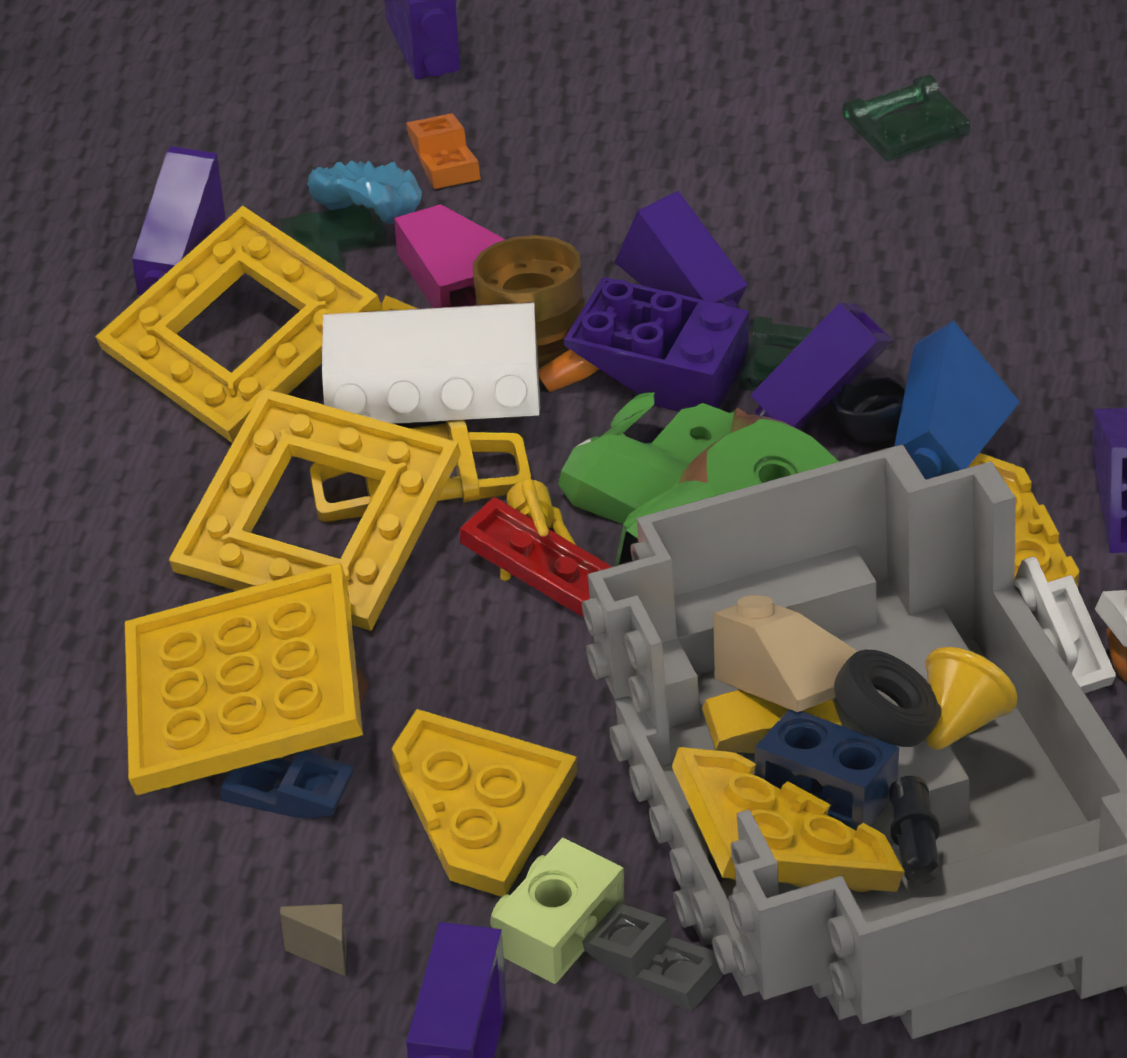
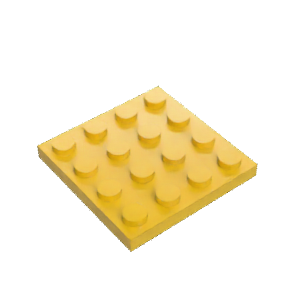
M341 563L125 621L129 781L136 796L363 735L348 580Z

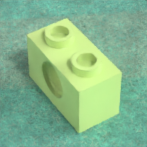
M562 837L546 856L541 855L533 862L526 879L511 895H504L493 909L490 925L492 928L502 929L504 958L556 984L585 951L582 943L585 937L618 902L625 904L624 868Z

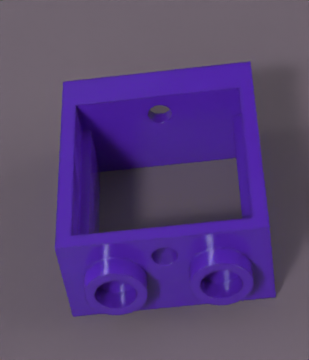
M439 922L406 1041L408 1058H494L507 1009L502 929Z

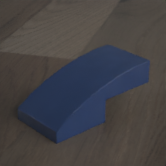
M301 751L296 753L292 762L282 758H275L230 770L221 786L220 801L296 818L333 816L353 775L354 766L312 752Z

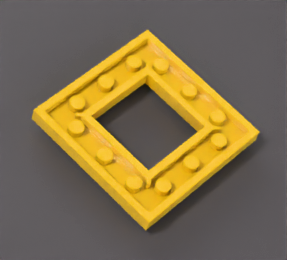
M242 205L95 337L102 350L233 443L263 388L288 395L322 364L324 314L380 311L383 307L376 293ZM246 273L300 311L231 373L178 336L177 333Z
M263 388L171 554L169 562L172 570L182 575L238 591L341 563L348 580L352 625L372 631L461 456L458 442ZM292 456L381 481L341 559L251 533Z

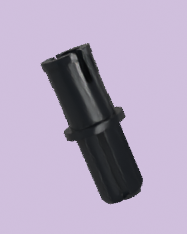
M904 776L900 778L904 793L902 797L900 785L896 781L889 788V797L894 813V819L890 825V834L894 843L899 846L905 877L911 882L921 879L928 883L936 878V868L940 864L936 840L940 835V824L936 816L931 813L927 783L920 777Z

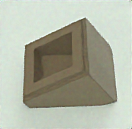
M343 904L280 907L285 951L341 975H346L347 939Z

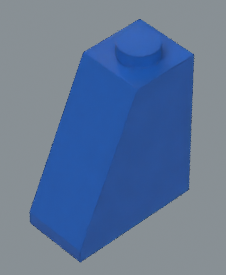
M954 320L920 339L914 345L894 445L895 447L903 444L925 480L966 469L1020 403Z

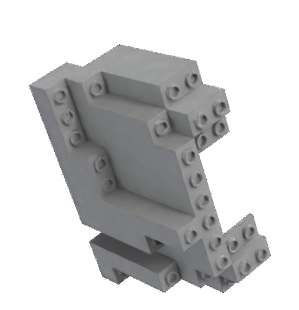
M902 444L636 518L638 543L631 545L633 562L587 574L590 599L582 601V611L588 631L591 636H594V643L586 646V652L593 676L596 680L605 679L615 699L617 725L610 727V738L614 752L620 762L628 760L631 766L629 767V775L638 801L648 800L651 806L649 808V816L657 841L659 843L668 841L672 849L670 850V861L675 878L681 886V890L673 892V901L681 925L684 928L693 925L702 946L713 945L715 958L721 972L724 975L732 972L743 996L760 991L765 1000L812 985L818 998L827 996L839 1020L857 1015L861 1023L865 1024L888 1016L892 1018L900 1016L911 1039H915L1072 989L1076 990L1080 999L1119 987H1123L1127 994V758L1014 586L1016 497L992 461L925 480ZM763 595L772 598L773 603L800 613L857 651L871 649L895 656L914 668L926 681V657L937 648L949 646L962 648L983 656L999 667L1010 678L1018 695L1017 706L1011 713L992 720L944 749L934 750L930 748L926 739L914 747H899L897 783L900 785L901 797L904 795L901 777L916 776L923 779L929 788L931 813L936 816L940 824V835L936 840L940 864L936 868L937 876L934 880L928 883L921 879L911 882L903 875L897 892L878 890L856 892L848 888L842 876L806 887H797L790 883L778 882L777 862L749 809L737 813L739 840L731 842V854L735 865L736 881L731 878H722L672 769L678 747L715 750L702 710L703 704L706 699L740 690L715 680L714 612L737 605L738 599L742 597ZM877 690L885 699L898 706L889 696ZM837 698L832 699L843 727L873 737L853 722L842 709ZM736 752L755 763V753ZM890 802L870 827L885 834L902 866L899 846L894 843L890 834V825L894 819L892 802Z

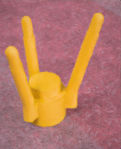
M525 479L511 487L507 493V504L533 519L535 528L541 537L548 535L550 527L553 528L556 534L576 545L563 522L560 509L552 506L548 488L542 482ZM501 568L500 579L503 581L509 580L511 574Z

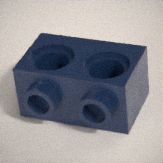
M789 709L755 746L756 766L754 775L766 780L779 789L788 781L830 804L828 816L841 821L856 831L857 827L862 823L871 826L891 802L889 788L894 781L897 782L899 747L803 711L795 712Z

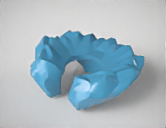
M351 160L346 166L342 162H337L330 169L327 167L324 169L317 167L316 170H312L307 183L309 193L314 201L326 206L329 210L340 212L346 210L353 202L358 206L363 204L366 208H373L380 219L387 224H393L396 217L415 212L422 197V191L412 172L400 169L395 162L379 167H374L370 161L364 164L361 161L356 163Z

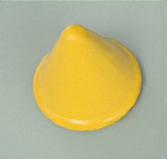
M949 646L937 648L926 657L927 682L931 685L932 691L941 707L939 721L926 738L930 748L934 750L944 749L992 720L1011 713L1017 706L1018 695L1010 678L999 667L983 656L962 648Z

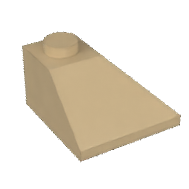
M745 596L738 599L737 605L713 613L715 680L795 712L836 698L834 692L836 676L845 662L854 653L858 652L800 613L774 604L773 599L767 596Z

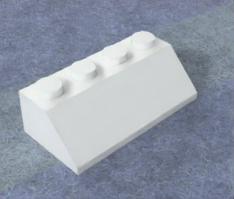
M532 302L324 314L322 344L324 405L391 424L539 416L541 405L535 304Z

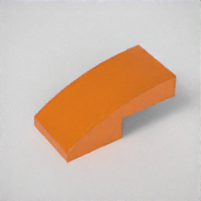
M453 113L406 122L411 142L433 189L481 180L479 161L468 149L464 127Z

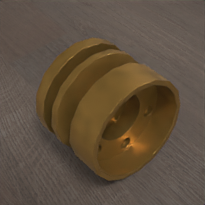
M540 235L512 237L496 242L481 251L473 262L474 287L478 306L534 302L538 367L546 365L568 351L569 348L564 346V339L585 306L584 299L581 297L583 295L580 253L570 243L555 237Z

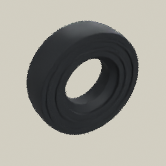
M860 650L845 662L836 676L834 692L842 709L860 728L881 741L899 747H914L929 736L939 721L941 707L937 702L931 685L914 668L895 656L878 650ZM877 690L889 696L898 706L885 699Z

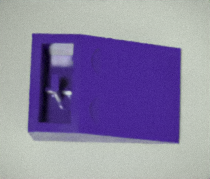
M602 277L566 335L564 346L638 395L642 393H655L653 394L655 406L680 412L681 409L696 407L704 403L719 409L749 355V311L722 303H714L676 294L671 291H662L632 284L624 280Z

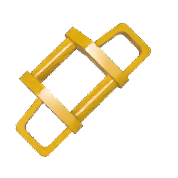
M448 420L443 424L409 428L458 442L461 456L455 466L457 477L448 479L438 501L462 498L464 503L478 501L482 498L507 495L512 486L525 479H531L523 438L517 433L468 432L464 420ZM472 452L510 453L515 458L518 475L478 479ZM314 463L310 468V477L318 520L329 522L362 517L381 481L365 477L368 496L329 503L324 498L323 482L348 472Z

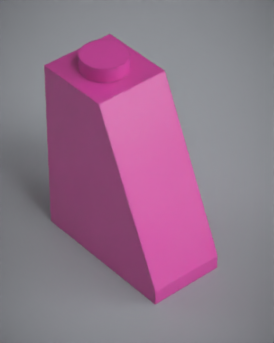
M441 204L394 218L397 254L432 308L478 306L474 287L473 262L481 251L496 242L506 239Z

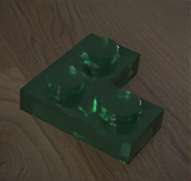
M355 204L341 209L317 213L306 212L297 216L280 218V228L283 233L345 274L346 271L340 252L387 245L383 221L373 208H366L364 205L358 206Z

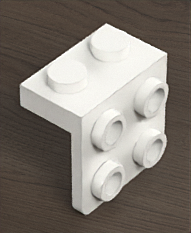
M1036 557L1022 560L1014 579V586L1082 691L1087 693L1112 685L1116 674L1072 575L1047 582Z

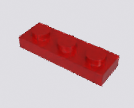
M493 497L460 528V544L583 618L582 601L590 599L587 574L612 567L548 529L549 533L547 536L541 537L535 528L533 519L496 497Z

